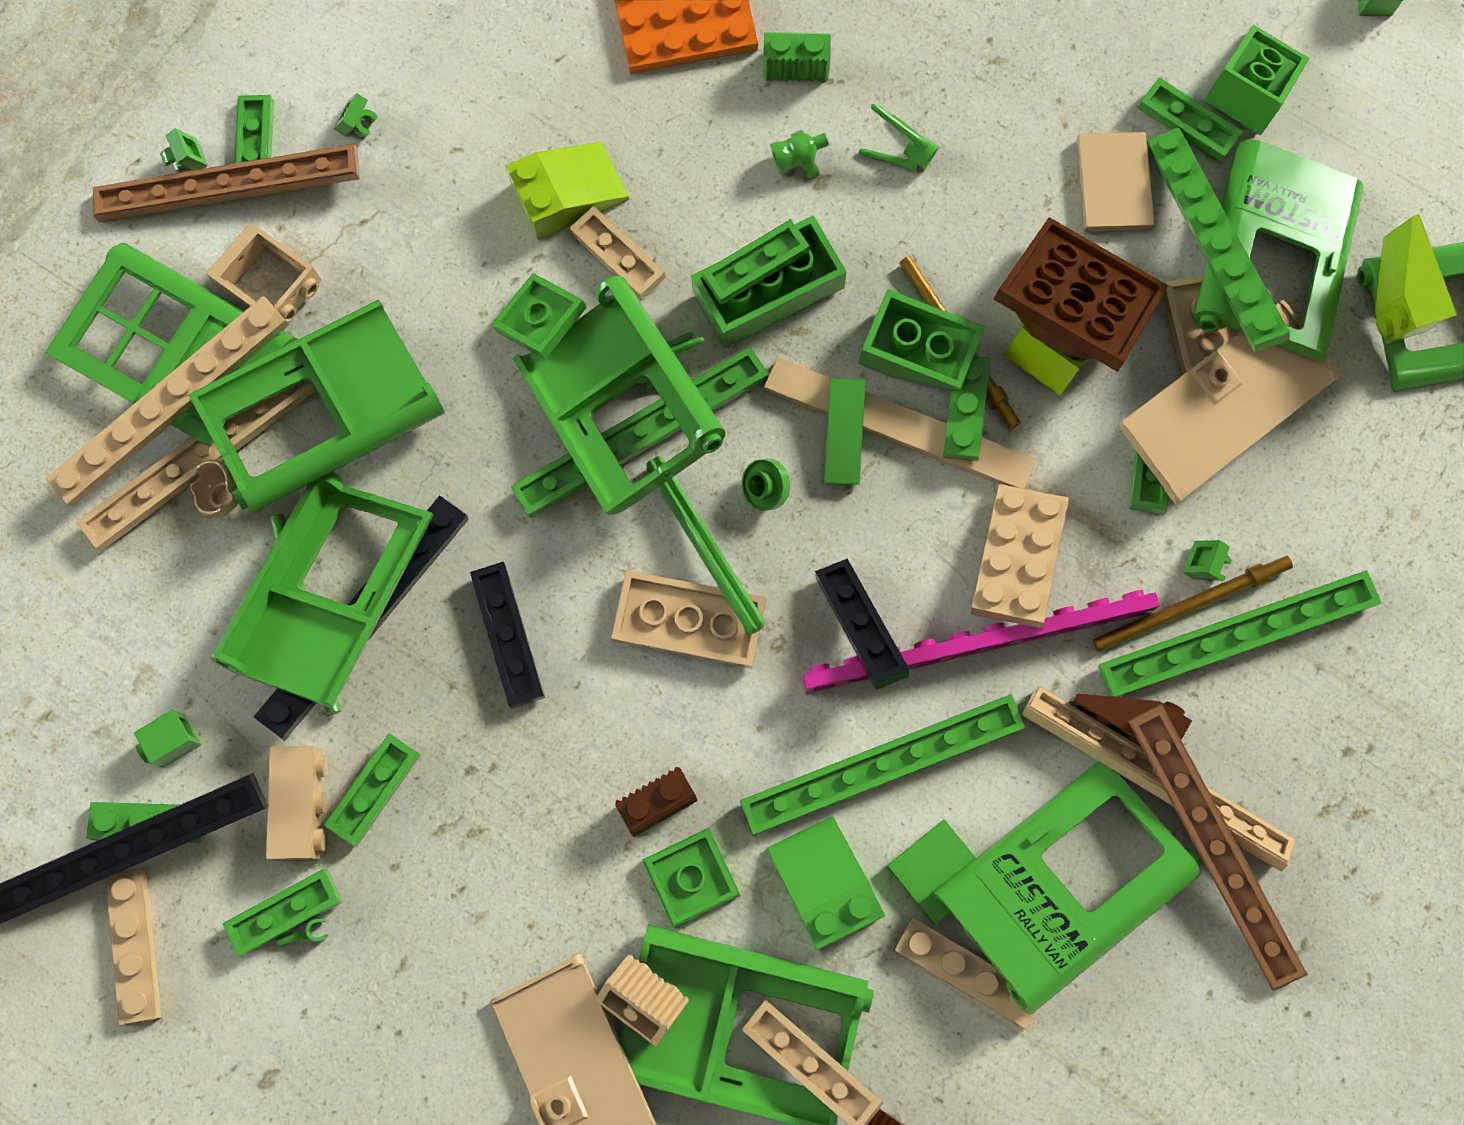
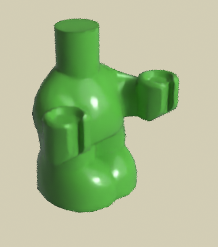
M803 130L792 133L791 138L785 141L770 144L781 176L800 165L803 166L808 180L820 176L818 166L815 163L817 150L829 146L825 133L812 137L804 133Z

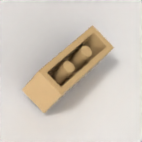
M316 746L270 747L269 806L266 839V859L320 860V851L325 850L326 833L324 829H321V814H325L327 810V795L325 792H322V777L327 776L328 759L326 755H323V750Z

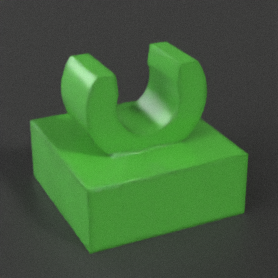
M355 93L347 101L334 130L344 136L353 130L357 136L365 138L369 135L370 131L361 125V119H366L373 123L376 121L377 115L371 110H363L368 100Z
M177 128L165 135L170 147L160 153L165 166L173 163L176 171H181L185 168L198 170L208 167L197 138Z
M1221 540L1194 541L1183 573L1192 579L1225 581L1226 577L1220 572L1223 564H1231L1232 562L1231 558L1227 555L1230 546Z

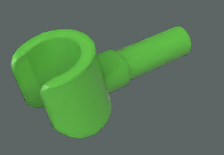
M322 919L311 920L307 924L306 929L277 938V946L282 947L309 939L314 942L325 941L328 934L315 938L311 933L314 925L325 923V921Z

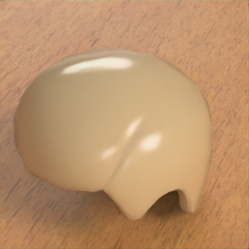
M212 460L199 464L196 467L199 477L196 482L190 484V489L194 495V505L201 514L215 518L223 517L238 505L232 491L238 488L235 480L225 464Z

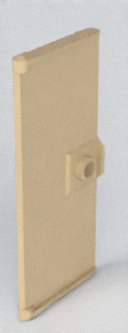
M1284 300L1277 303L1275 306L1286 326L1300 330L1302 322ZM1239 332L1118 423V425L1164 487L1171 500L1179 504L1190 493L1315 395L1339 379L1341 374L1327 355L1324 363L1279 346H1273L1254 353L1245 334Z
M581 953L573 954L571 958L561 962L554 968L490 1000L529 1091L531 1107L539 1125H656L605 1008L595 1001L598 991Z

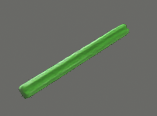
M657 456L646 463L647 472L650 474L665 463L664 459ZM672 477L659 486L658 490L746 632L751 635L764 628V619L676 478Z

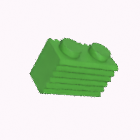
M764 32L763 79L765 81L769 78L772 81L775 79L778 81L790 79L792 82L795 79L798 81L803 79L805 82L807 80L813 82L815 79L818 82L829 80L831 33Z

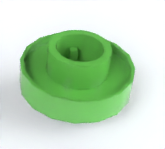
M771 458L755 460L743 472L741 481L742 492L746 501L753 508L760 511L774 510L785 503L790 492V478L785 467L779 461Z

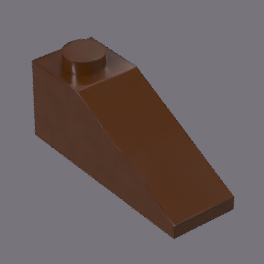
M1078 693L1069 701L1070 705L1140 747L1141 745L1128 720L1160 704L1163 705L1181 740L1193 721L1184 716L1185 711L1181 707L1168 701L1162 703L1161 701Z

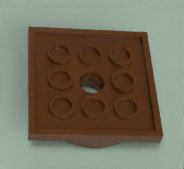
M1048 217L998 289L993 300L1014 311L1021 322L1027 327L1032 337L1042 340L1059 350L1063 355L1067 357L1076 356L1096 359L1118 372L1168 285Z

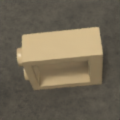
M250 222L206 274L219 289L248 309L256 301L234 285L266 250L300 275L274 305L277 311L290 323L295 318L297 309L303 302L315 295L322 280L313 266Z

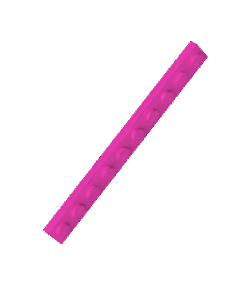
M1136 590L1122 595L1123 600L1112 603L1109 602L1108 598H1102L1089 602L1087 604L1088 608L1075 611L1074 606L1053 611L1052 617L1045 618L1043 629L1021 624L1005 627L1004 622L995 623L984 627L983 633L970 635L969 631H961L949 635V641L935 643V639H927L914 643V649L900 651L909 670L1150 614L1160 604L1156 592L1144 595L1143 590ZM854 656L845 659L842 666L830 668V664L825 663L810 667L808 669L809 673L803 675L802 681L805 693L809 694L869 680V677L859 658Z

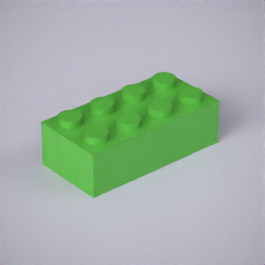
M814 215L795 224L810 246L807 254L722 305L702 278V272L709 267L691 275L692 292L723 348L845 288L847 271Z

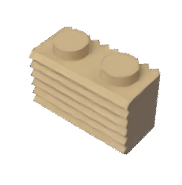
M627 955L605 982L595 1001L657 1047L689 1002L687 996H683L677 987L664 982L663 978H658L657 973H652L645 963L634 959L633 955Z

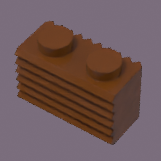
M675 767L674 771L669 770L667 775L662 774L661 779L655 778V782L649 781L648 786L642 785L641 790L636 789L635 794L629 792V796H623L622 801L616 800L615 806L631 835L635 837L698 800L681 768Z

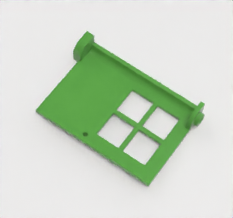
M121 243L113 246L108 251L102 267L45 353L134 404L241 315L245 309L132 246ZM125 273L154 288L132 323L103 307ZM161 293L191 309L169 343L140 328ZM98 313L127 328L106 363L77 348V345ZM282 330L236 370L298 339ZM135 333L164 349L143 384L113 368ZM194 405L171 424L173 427L210 448L214 443Z

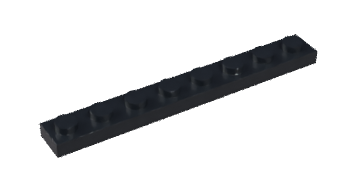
M440 495L427 510L432 512L434 516L370 638L469 520L467 514ZM365 585L359 590V592L354 596V598L349 602L348 605H353L357 602ZM276 689L254 715V718L285 741L316 703Z
M254 772L1 882L0 924L264 810L269 805Z

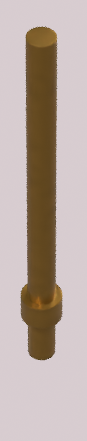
M907 256L899 263L925 304L947 312L912 257ZM989 375L986 402L991 410L996 409L1008 429L1012 430L1020 425L1021 421L1007 402L1009 397L1002 386L997 387Z
M1287 555L1265 565L1258 563L1245 569V573L1099 636L1093 639V645L1097 652L1104 651L1248 587L1257 588L1269 583V578L1292 569L1293 563Z

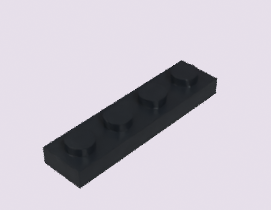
M848 558L815 571L816 580L875 690L909 677V668Z
M505 562L471 571V579L509 707L512 709L544 699L545 694Z

